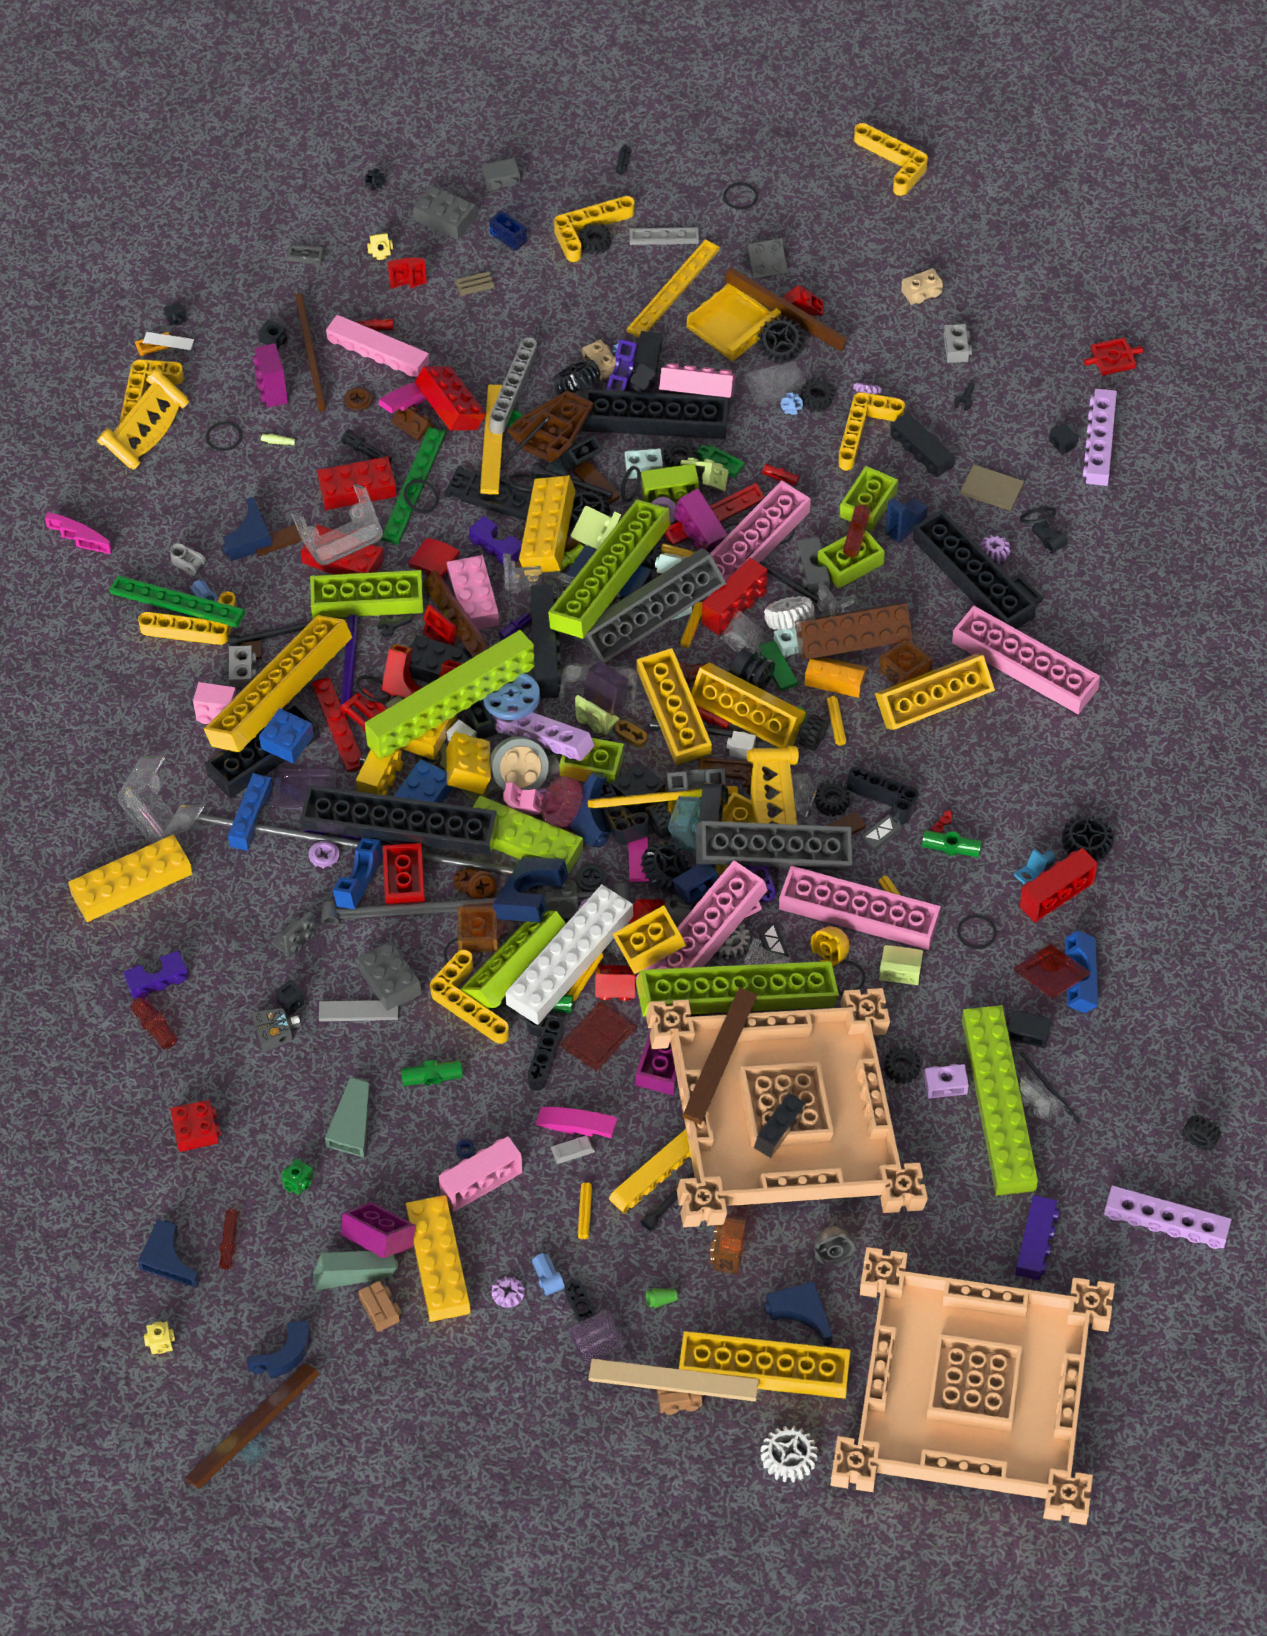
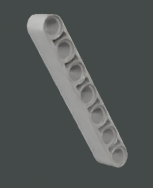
M528 337L521 341L492 409L489 429L494 434H501L505 431L533 365L537 342L533 338Z

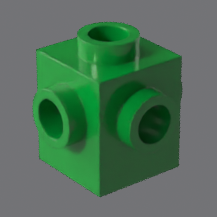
M297 1158L282 1172L283 1187L288 1192H295L298 1195L310 1187L314 1178L313 1168Z

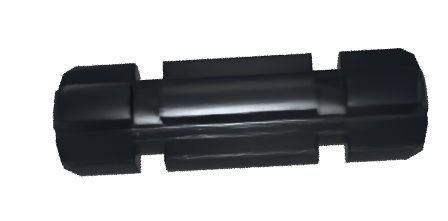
M627 145L621 147L615 169L616 173L620 175L625 173L631 149Z

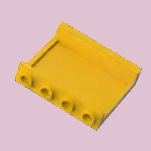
M727 283L724 288L719 292H715L709 300L703 302L694 312L692 311L688 314L687 328L733 362L753 346L757 340L761 339L757 335L758 333H763L760 330L761 326L767 328L764 322L767 321L771 324L770 318L772 317L777 321V316L781 317V311L776 308L771 312L755 299Z

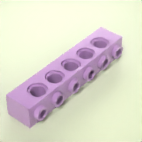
M1095 389L1094 396L1090 397V406L1093 407V410L1089 409L1088 420H1091L1092 423L1088 424L1087 434L1090 435V438L1086 439V448L1089 449V452H1085L1084 463H1088V465L1084 466L1083 470L1086 484L1108 486L1117 391Z
M513 707L510 708L508 711L516 712L518 709ZM533 712L526 717L516 720L491 717L497 732L510 735L511 737L529 738L541 748L549 749L556 754L560 753L570 759L581 761L595 746L589 732Z
M1115 1186L1111 1187L1104 1213L1111 1220H1124L1132 1226H1145L1154 1232L1163 1231L1172 1237L1181 1236L1188 1238L1190 1242L1206 1243L1209 1247L1215 1249H1224L1232 1220ZM1124 1206H1128V1207H1130L1131 1209H1130V1210H1127V1209H1125V1208H1123V1207H1124ZM1143 1212H1149L1151 1215H1145ZM1164 1217L1170 1218L1171 1221H1166V1220H1164L1163 1218H1164ZM1183 1223H1189L1191 1226H1185ZM1203 1229H1209L1211 1232H1206Z

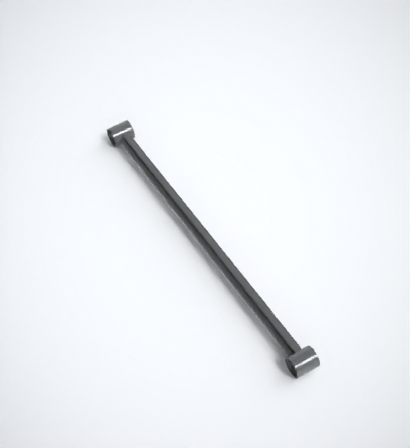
M617 883L612 886L613 892L631 903L630 887L628 884ZM594 892L577 893L578 904L591 897ZM497 898L358 906L355 910L339 908L336 902L326 901L321 904V921L324 926H328V924L336 926L339 924V919L491 910Z

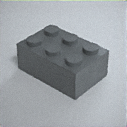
M434 185L430 186L413 207L415 221L456 240H459L477 218L475 204Z
M392 941L357 957L360 973L387 1011L422 995L420 981Z

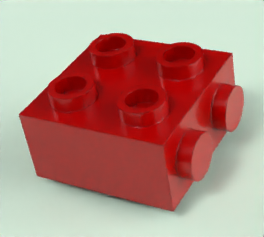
M210 1100L170 1108L179 1152L219 1144L217 1136L221 1135L219 1123H214L217 1113L215 1106L211 1107Z

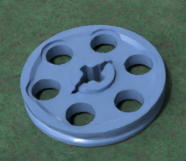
M523 673L513 683H507L498 692L487 695L483 699L485 708L493 716L504 720H516L526 717L539 704V686L531 676ZM525 684H530L532 686L529 689L522 688V686ZM528 698L534 700L532 703L524 702V700ZM494 702L501 703L498 707L491 706ZM513 707L518 709L516 712L508 711L510 708Z

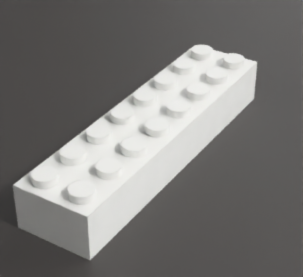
M601 884L506 991V1005L538 1025L614 939L612 934L622 929L633 917V904Z

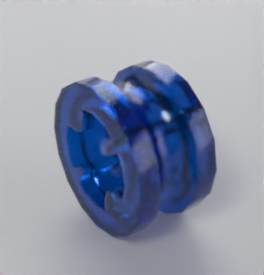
M466 1139L459 1141L456 1145L458 1157L461 1159L471 1158L474 1155V1144ZM465 1146V1148H466V1146H468V1147H469V1152L466 1153V1152L464 1151V1153H463V1152H462V1147Z

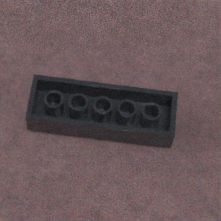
M553 584L530 585L535 681L539 686L540 699L559 698L558 691H562L559 631L550 629L548 614L557 601V592H553Z
M416 635L411 645L413 651L409 671L411 678L432 683L439 678L441 665L449 659L464 664L473 657L466 649Z
M296 701L282 709L312 723L314 736L308 745L320 738L319 724ZM264 728L240 752L224 749L205 762L207 775L230 799L248 787L253 773L264 776L286 761L261 749L259 735Z

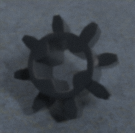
M375 168L367 170L368 173L364 176L365 186H370V190L382 189V185L385 183L384 173H379L380 170Z

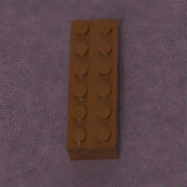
M904 602L794 621L799 656L805 660L913 640L908 604Z

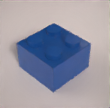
M279 708L259 735L261 749L294 764L314 735L312 723Z

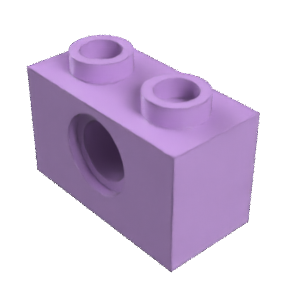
M951 1064L945 1067L932 1066L925 1069L924 1080L928 1099L968 1094L969 1085L965 1064Z

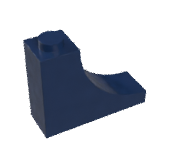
M253 497L246 499L248 512L243 523L235 531L223 537L224 545H222L225 556L229 555L231 561L254 554L256 550L272 545L269 532Z
M894 498L890 499L887 507L886 535L900 544L914 530L916 525L927 518L928 507L915 498L905 505Z
M592 773L561 817L591 847L604 846L612 833L602 818L600 808L588 807L589 799L600 798L602 787L607 779L602 773Z
M157 1219L139 1257L140 1270L197 1288L200 1282L198 1272L185 1266L175 1252V1243L178 1236L177 1226L169 1220L162 1221Z
M814 1281L766 1294V1302L763 1303L766 1315L770 1314L772 1320L790 1319L799 1321L813 1329L822 1340L824 1346L832 1344L833 1335Z

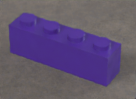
M1033 1195L1015 1275L1040 1280L1041 1274L1045 1275L1047 1262H1044L1045 1256L1049 1257L1052 1246L1048 1244L1049 1238H1054L1056 1227L1052 1226L1053 1220H1058L1060 1209L1056 1208L1057 1200Z

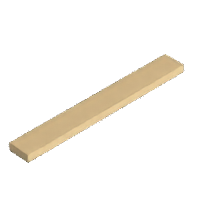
M598 1359L591 1360L589 1381L748 1401H756L758 1379Z

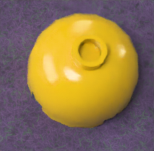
M827 926L818 930L811 937L810 944L813 954L817 953L824 959L820 960L821 962L831 961L832 967L841 963L849 953V939L837 927Z

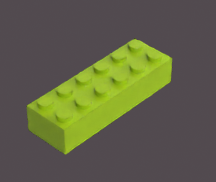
M421 570L310 576L312 619L317 615L341 618L348 617L351 614H356L360 617L424 613Z
M479 796L473 808L497 811L499 823L493 849L520 860L522 857L565 859L569 875L583 851L582 837L488 798Z
M547 911L541 922L525 921L460 990L486 1008L499 1006L502 999L506 996V991L561 931L566 923L557 911Z

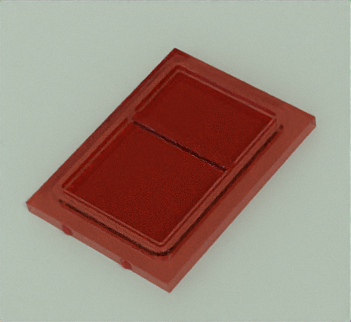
M1052 944L1014 967L1018 974L1052 999L1090 975L1088 970Z
M599 1002L562 1041L560 1046L597 1072L637 1027Z

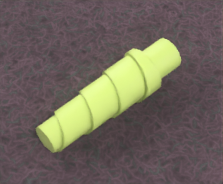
M271 433L269 435L262 434L261 441H266L268 444H295V439Z

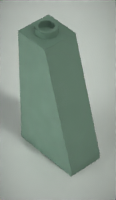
M350 1077L326 1134V1147L365 1157L370 1102L369 1082L361 1078L355 1079Z
M372 1251L321 1253L313 1271L315 1289L317 1291L390 1278L395 1270L398 1269V1260L394 1258V1254L388 1258H381Z

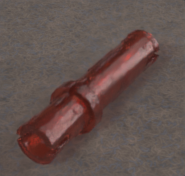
M234 1209L225 1211L223 1239L219 1246L221 1251L219 1267L222 1269L232 1268L233 1253L236 1251L234 1242L238 1211Z

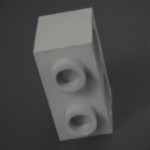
M966 324L944 325L943 336L947 363L968 362L969 355H972V346L968 345V342H970V332L966 331Z
M229 646L230 687H246L256 677V669H253V664H256V652L253 653L252 646Z

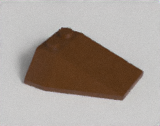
M565 391L520 417L507 431L520 445L549 416L550 419L522 448L526 452L552 463L572 445L594 404L576 394Z

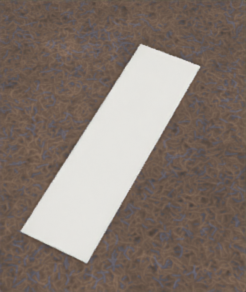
M146 332L143 343L191 350L194 339Z

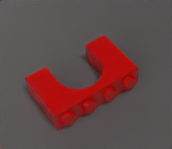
M395 643L389 649L382 691H386L392 696L399 695L407 698L422 689L413 681L409 671L412 648ZM449 659L441 665L439 678L462 665V663Z

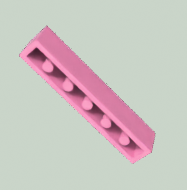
M336 315L326 329L327 340L332 344H339L349 351H356L363 357H370L380 364L389 365L394 370H401L408 376L418 377L422 368L430 364L429 353L342 316Z

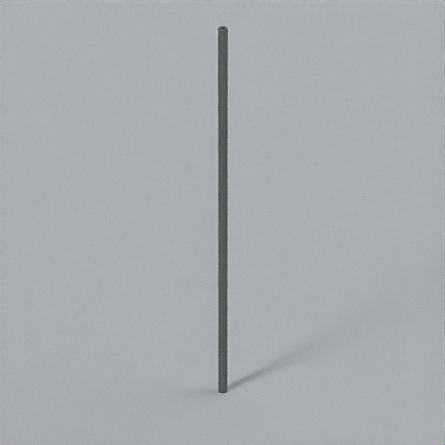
M178 810L177 813L178 818L230 827L234 819ZM257 823L255 826V831L317 842L330 841L335 845L357 848L360 842ZM423 852V860L467 868L472 866L473 869L511 875L515 869L513 867Z

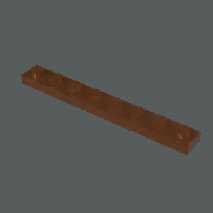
M432 570L423 586L443 615L456 626L458 637L474 658L489 649L490 646L440 574Z

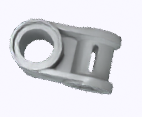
M174 544L170 548L172 564L192 576H195L198 568L206 563V559L202 554L191 550L183 544Z

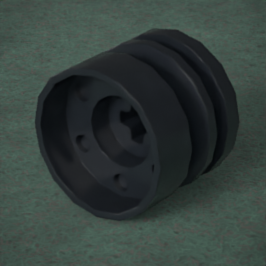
M744 647L735 657L729 673L764 690L773 676L775 661L767 659L765 656L759 657L758 652Z

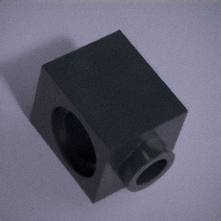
M267 320L258 331L259 341L265 345L275 343L277 350L287 341L286 327Z
M1065 423L1055 426L1050 431L1049 442L1062 455L1077 447L1078 436Z
M289 980L275 990L277 1003L288 1015L305 1005L303 992L292 980Z

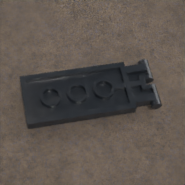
M462 466L457 467L452 477L453 481H450L444 493L446 497H451V495L459 497L462 502L527 521L532 491L517 489L511 486L507 479L500 478L499 494H480L482 472L477 470L470 472L464 470ZM514 482L515 484L522 487L533 488L531 486Z

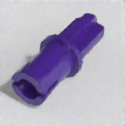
M525 613L515 621H510V624L498 633L499 637L504 640L521 630L532 621L531 616Z

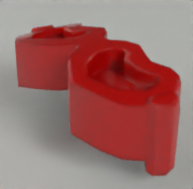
M950 810L943 813L939 822H936L931 827V831L943 832V825L951 823L952 815Z

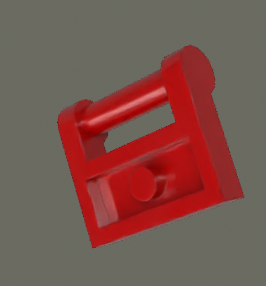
M365 688L362 689L367 695L375 698ZM359 692L340 707V710L354 719L363 728L365 733L366 720L352 707L355 706L368 719H372L387 710L382 703L370 701Z

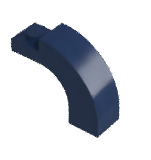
M308 1321L287 1322V1341L279 1351L268 1355L247 1356L249 1372L262 1374L269 1370L270 1378L284 1375L296 1368L304 1359L309 1348L310 1329Z

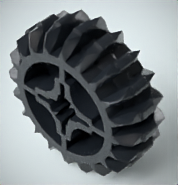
M777 316V321L772 317L770 318L771 324L767 321L764 322L767 328L760 327L763 333H758L757 335L761 338L757 340V344L761 345L759 351L765 350L762 353L763 357L769 354L768 361L775 358L774 363H778V359H781V363L784 364L787 358L791 362V356L796 359L798 357L796 352L801 353L802 349L800 347L805 345L802 342L805 340V336L801 335L803 329H798L799 323L793 325L794 319L787 322V316L784 317V321L781 320L780 316ZM784 327L783 330L780 332H776L773 330L775 328ZM790 330L796 337L795 344L791 343V340L788 339ZM767 336H770L775 342L772 349L767 345ZM784 336V341L778 343V338L781 339ZM781 348H790L786 352H778Z
M583 360L562 369L561 372L554 376L553 382L559 394L565 391L576 393L596 382L601 373L594 360Z
M586 489L584 492L578 490L574 496L569 528L571 527L572 531L574 530L585 506L610 516L611 508L605 496H601L600 492L594 494L593 490L591 492H587Z
M1085 814L1084 818L1078 815L1076 819L1072 818L1070 823H1066L1062 831L1061 842L1068 855L1073 851L1077 852L1083 848L1097 862L1099 858L1104 859L1105 855H1108L1113 847L1114 835L1112 834V828L1108 827L1107 822L1102 823V818L1095 819V815L1088 817Z
M662 841L653 843L645 850L641 857L642 862L640 865L643 867L642 873L646 874L645 879H649L651 881L650 885L654 884L656 889L661 888L662 892L668 891L670 893L675 891L673 879L691 869L687 866L689 861L685 860L686 855H682L681 849L677 850L675 844L670 846L669 842L663 843Z

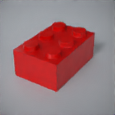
M422 844L383 846L386 905L425 902Z

